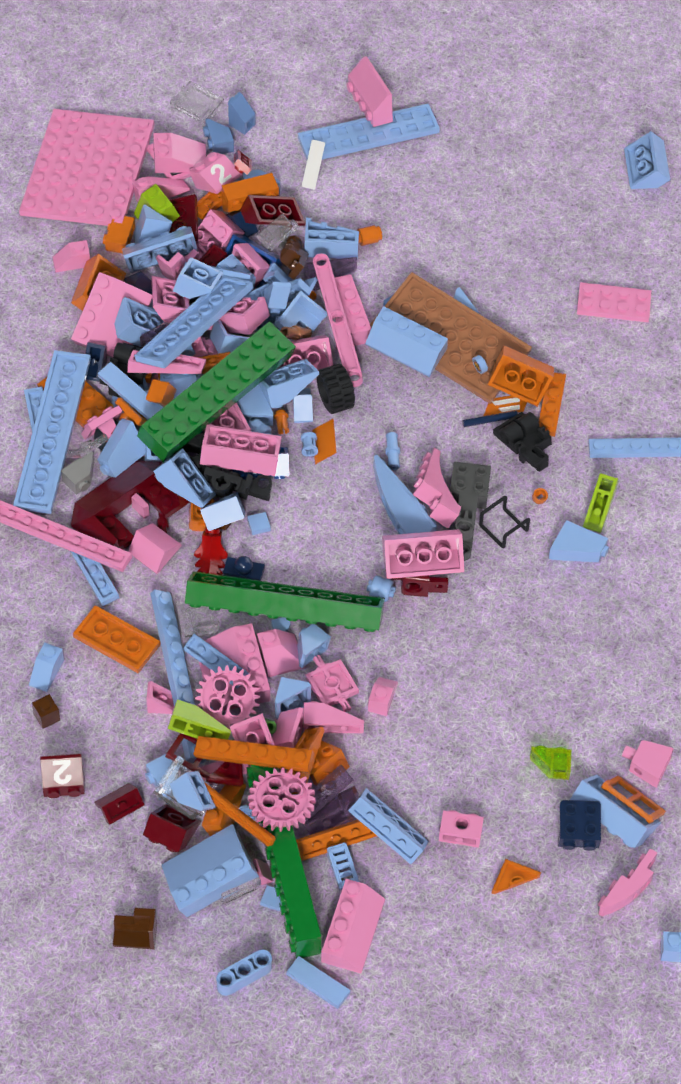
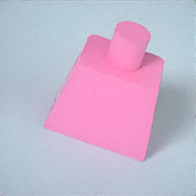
M642 740L638 749L626 745L622 757L632 760L629 769L631 773L657 788L672 757L674 748Z

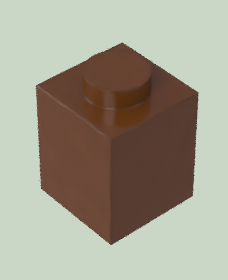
M50 694L32 702L33 714L42 729L60 721L59 708Z

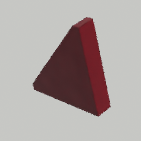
M224 762L206 779V782L241 787L244 784L242 764Z

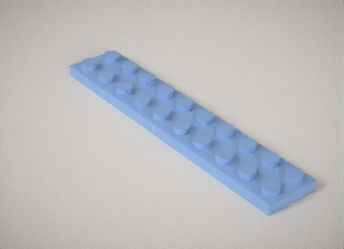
M54 350L13 506L30 512L52 513L61 478V470L64 467L91 361L90 355Z

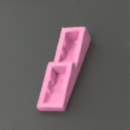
M133 350L128 360L127 373L202 374L206 359L180 354L166 368H160L136 362L134 355L139 351Z

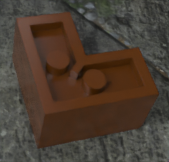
M134 908V916H114V947L155 950L157 933L156 909Z

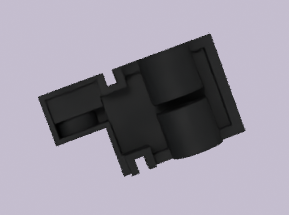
M124 342L123 344L117 343L110 362L137 385H143V378L148 373H127L128 360L132 351H140L143 347ZM101 379L99 380V384L108 386ZM108 386L109 395L120 397Z
M520 412L493 429V435L516 455L519 453V461L524 464L527 461L539 472L548 467L549 456L543 450L552 445L551 436L549 435V430L545 431L544 426L539 427V421L533 413L528 412L524 414Z
M216 466L205 468L204 477L208 483L212 484L214 492L219 498L231 495L233 491H237L239 497L247 500L248 495L266 501L270 500L272 480L269 476L260 474L253 479V476L248 474L246 480L240 477V474L231 471L228 474L222 472V469ZM260 479H267L269 481L268 486L265 488L259 487L258 481Z

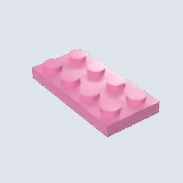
M580 282L577 314L649 322L652 290Z

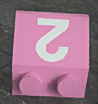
M216 152L208 154L204 160L197 162L189 170L197 189L216 194L222 191V185L232 183L242 176L234 168L235 165L224 154Z

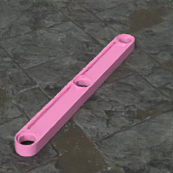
M317 254L313 258V265L341 364L347 370L350 377L352 375L359 376L358 380H351L353 387H358L363 382L362 371L331 264L326 254ZM320 260L326 261L324 265L317 264ZM335 317L343 318L340 322L333 321Z

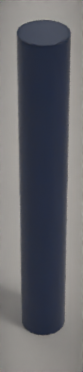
M515 410L462 420L463 427L507 420L518 413Z

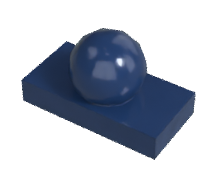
M240 556L237 559L227 557L223 576L261 581L265 564L252 562L250 557Z

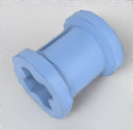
M313 432L303 433L300 436L303 442L302 454L306 457L317 455L316 434Z

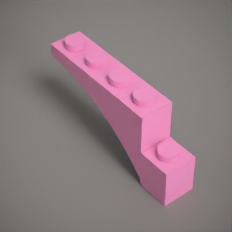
M434 447L431 453L427 452L422 459L423 463L419 467L420 471L413 485L415 487L413 495L430 506L431 512L429 517L448 529L459 516L461 506L455 501L444 481L440 468L441 451Z

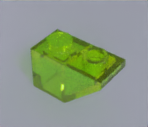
M541 745L531 746L530 760L548 778L569 780L572 749L564 747L547 748Z

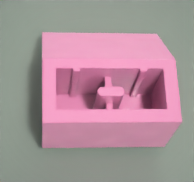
M210 209L198 227V241L196 243H200L206 251L213 244L226 251L233 234L244 235L245 232L222 211Z

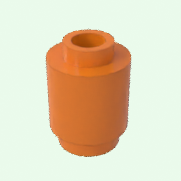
M372 225L357 229L359 231L358 243L361 246L378 243L379 240H382V231L379 226Z

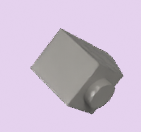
M90 450L61 470L62 481L76 495L81 491H86L91 485L94 467L93 452Z

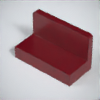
M130 783L94 802L96 807L101 809L109 825L145 805L137 787Z

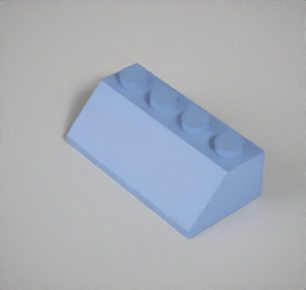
M383 306L372 325L365 345L430 377L447 350L448 338Z
M594 775L582 780L570 800L600 802L601 824L607 827L606 829L609 833L623 839V843L628 847L636 848L641 846L661 824L657 819L649 824L646 819L610 792L602 789L601 786L605 780L600 776Z

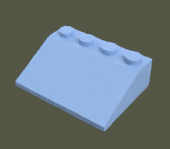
M183 226L175 232H164L159 235L160 237H149L141 243L126 245L122 251L130 273L158 265L156 259L158 254L169 261L177 252L185 256L193 249L198 251L191 227Z
M233 824L162 864L173 899L179 911L186 917L191 916L259 877Z

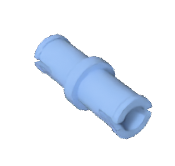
M389 432L386 434L387 448L385 449V454L388 456V467L391 470H398L400 468L398 434Z

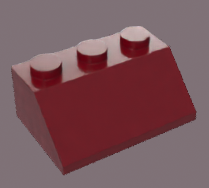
M248 195L240 209L245 223L305 226L306 224L295 197Z

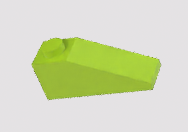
M599 474L583 528L601 533L617 490L618 478Z
M177 699L167 729L197 739L199 736L229 739L230 729L198 706Z

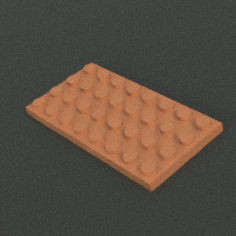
M413 272L410 273L384 306L448 338L447 350L435 370L489 404L492 403L500 390L487 384L503 346L505 345L527 356L532 350V347ZM374 319V320L371 322V324H370L371 328H372V325H373L375 319ZM477 355L482 356L488 366V371L483 374L476 370L472 362V358Z

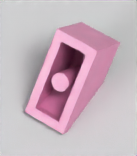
M87 240L68 243L52 257L55 273L84 268L86 261L90 259Z
M379 677L374 683L369 697L368 711L387 716L398 682Z

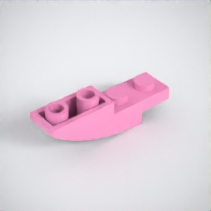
M650 848L647 854L643 853L640 856L636 870L631 869L627 878L621 875L618 881L614 880L609 887L610 893L608 896L603 895L598 903L600 907L598 915L605 916L625 907L647 888L654 874L649 869L656 860V851Z

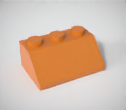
M268 173L222 185L223 211L232 212L240 210L248 195L279 196V187L273 174Z
M100 254L86 261L71 301L73 305L82 311L99 272L124 281L126 276L123 270Z
M504 345L495 362L487 385L538 407L554 377V367Z

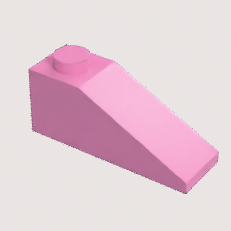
M148 176L141 177L132 182L137 202L141 194L154 184L158 185L167 198L190 191L184 180Z
M316 701L304 703V731L305 729L323 726L324 733H364V720L325 703Z

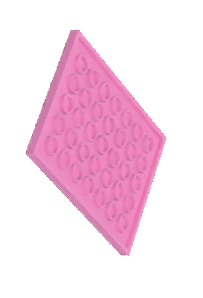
M53 109L19 210L20 216L104 226L111 224L112 219H115L114 222L122 223L124 216H127L134 193L132 182L138 180L154 129V120Z

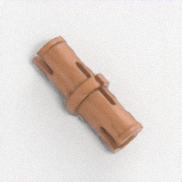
M297 325L282 327L280 330L283 335L293 340L310 338L312 335L309 327Z

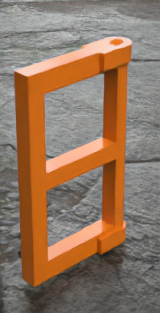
M620 776L605 781L601 786L602 789L610 792L646 819L649 824L663 816L666 812ZM619 784L633 794V796L626 798L614 789L613 786ZM641 800L655 812L648 814L637 806L635 802Z

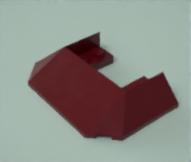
M136 461L116 478H109L75 502L71 527L75 531L124 550L131 545L134 535L115 516L132 504L131 497L137 493L144 497L165 519L186 506L190 501L167 489L156 479L153 471L162 464L161 461Z

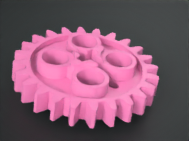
M226 665L225 671H222L220 666H218L217 673L211 669V677L203 676L206 682L199 681L198 684L202 689H196L200 696L195 697V700L200 701V704L197 705L199 708H202L203 711L230 729V725L251 718L249 714L256 715L257 712L253 707H259L255 700L260 699V696L255 695L259 688L252 687L256 681L249 682L248 680L251 674L243 676L244 669L238 673L236 672V666H234L232 671H229V667ZM217 681L225 683L226 688L223 691L216 690L214 685ZM233 681L230 697L233 700L228 702L226 714L222 715L225 702L222 696L227 694L229 682ZM236 686H243L245 694L242 696L236 695L234 688ZM213 700H217L221 704V708L217 711L210 708V702ZM230 706H239L240 714L232 715L229 711Z
M274 768L273 774L265 771V778L259 775V782L253 781L254 788H250L251 795H248L249 809L252 810V817L257 816V823L263 821L264 828L270 824L272 831L276 826L279 827L280 832H282L283 827L290 831L291 825L298 828V822L305 824V817H311L310 811H314L315 790H312V783H307V777L300 779V772L293 775V769L285 773V769L282 768L281 772L278 773ZM276 786L279 787V789L273 790L271 789V787ZM292 792H298L299 794H298V795H292L291 793H292ZM266 804L273 805L272 807H265ZM290 809L293 810V812L287 813L285 812V810Z

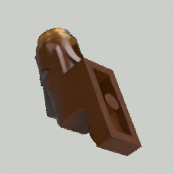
M293 235L287 237L278 247L281 250L280 261L290 269L288 276L295 280L305 267L309 254L302 249L301 239Z

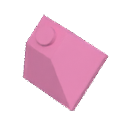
M279 629L257 633V643L268 678L306 668V666L303 668L299 666L298 643L295 634Z

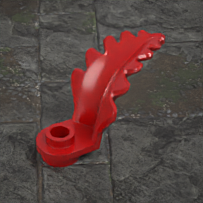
M207 526L205 527V531L202 533V543L194 552V556L200 558L195 563V567H201L197 572L215 575L223 574L219 568L225 567L222 559H226L228 553L221 543L222 532L220 527L211 531L207 529Z

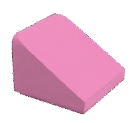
M257 858L253 859V865L259 875L256 878L258 885L261 886L273 882L268 864Z

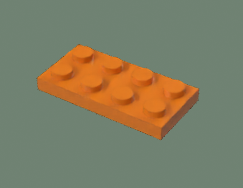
M47 377L37 384L38 387H42L43 391ZM85 381L75 421L84 428L90 418L94 416L99 417L105 409L110 406L114 408V406Z
M96 605L73 632V638L138 674L160 646V641Z

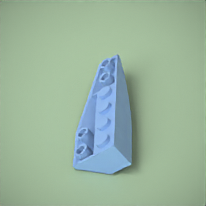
M375 455L373 468L376 484L385 510L399 534L436 531L437 524L434 519L429 517L425 506L419 503L417 498L386 465L385 461L378 455Z

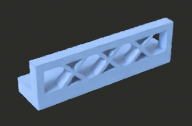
M367 788L348 810L410 864L424 851L429 842Z

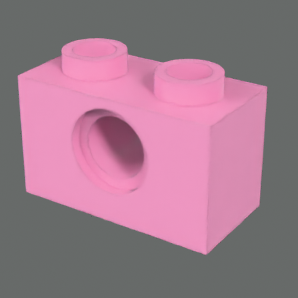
M443 810L439 841L479 848L484 817L473 813L462 814L455 810ZM458 826H464L465 829H459Z

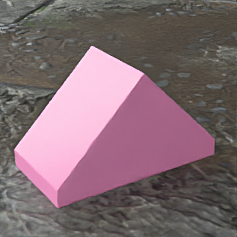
M149 681L146 699L148 713L172 714L174 703L171 691Z

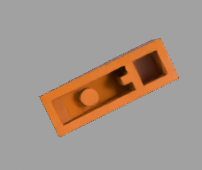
M243 784L241 787L225 785L219 793L239 808L246 785ZM215 807L214 809L206 810L202 827L211 837L231 824L234 825L235 821Z

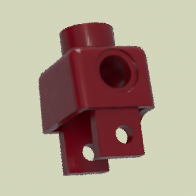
M429 575L390 578L392 580H401V593L407 596L428 597V592H448V578L429 577Z

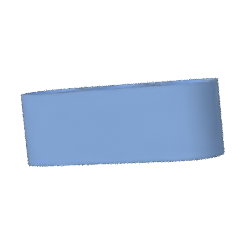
M258 950L220 971L216 978L218 992L224 996L231 995L267 975L272 969L271 953L267 950ZM261 960L268 962L265 965L258 964ZM243 970L249 972L247 975L240 974ZM223 981L231 982L229 985L221 984Z

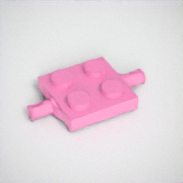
M320 655L315 656L313 661L316 663L317 668L305 674V679L311 684V689L320 703L330 706L340 703L344 712L350 711L352 707L347 699L359 694V689L341 659L325 664Z

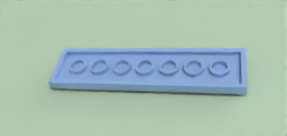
M223 276L211 293L200 296L134 355L136 362L166 368L185 349L191 346L195 340L202 336L206 330L213 326L216 321L224 316L226 312L235 306L237 302L246 296L254 288L253 283Z

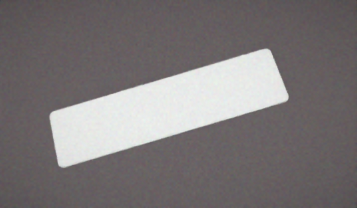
M311 141L302 187L313 190L316 188L325 142Z

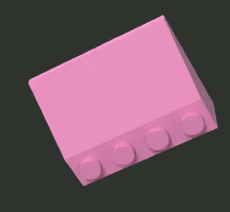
M99 272L71 340L87 348V342L105 345L107 356L113 358L117 343L123 344L124 342L133 345L117 338L114 323L122 299L126 297L149 307L152 295Z
M252 623L232 627L204 640L251 674L248 679L249 682L255 680L256 682L252 687L259 688L255 692V695L260 696V699L255 700L256 703L270 701V687ZM199 662L202 676L207 675L211 677L210 669ZM217 681L214 685L218 691H223L226 688L223 681ZM231 684L228 686L227 694L222 696L225 699L222 711H226L228 702L233 700L230 697ZM240 686L238 689L234 688V692L236 695L242 696L245 694V689L243 686ZM213 700L210 702V707L217 711L221 708V704L219 701ZM232 705L229 710L239 708V706Z

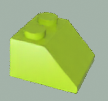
M154 184L141 194L134 212L135 217L139 219L143 205H147L172 222L180 217L173 204L157 184Z

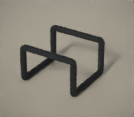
M507 496L501 497L480 513L479 526L501 548L506 547L507 536L520 527L528 532L530 527V518L520 522L506 508ZM503 501V510L518 525L503 535V541L500 542L483 525V518L485 513Z

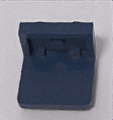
M562 800L560 802L558 847H563L565 850H573L575 847H579L587 851L599 848L601 843L600 802Z

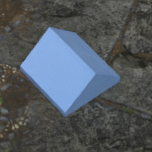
M143 205L133 235L135 244L141 243L146 238L160 237V234L169 232L172 221L147 205Z
M281 677L275 699V719L278 720L280 712L299 707L304 708V703L311 702V684L309 682Z

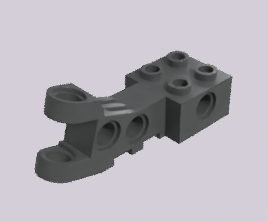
M454 462L450 493L458 505L461 506L459 516L456 518L455 530L459 529L462 533L463 550L466 551L463 553L464 561L470 559L477 508L486 509L491 466Z

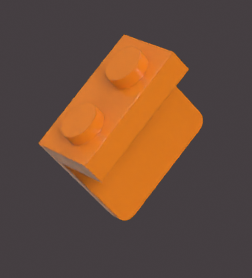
M321 740L310 773V778L318 791L322 792L350 767L342 750Z

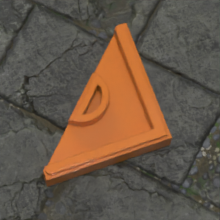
M505 859L492 889V894H497L540 878L541 872Z

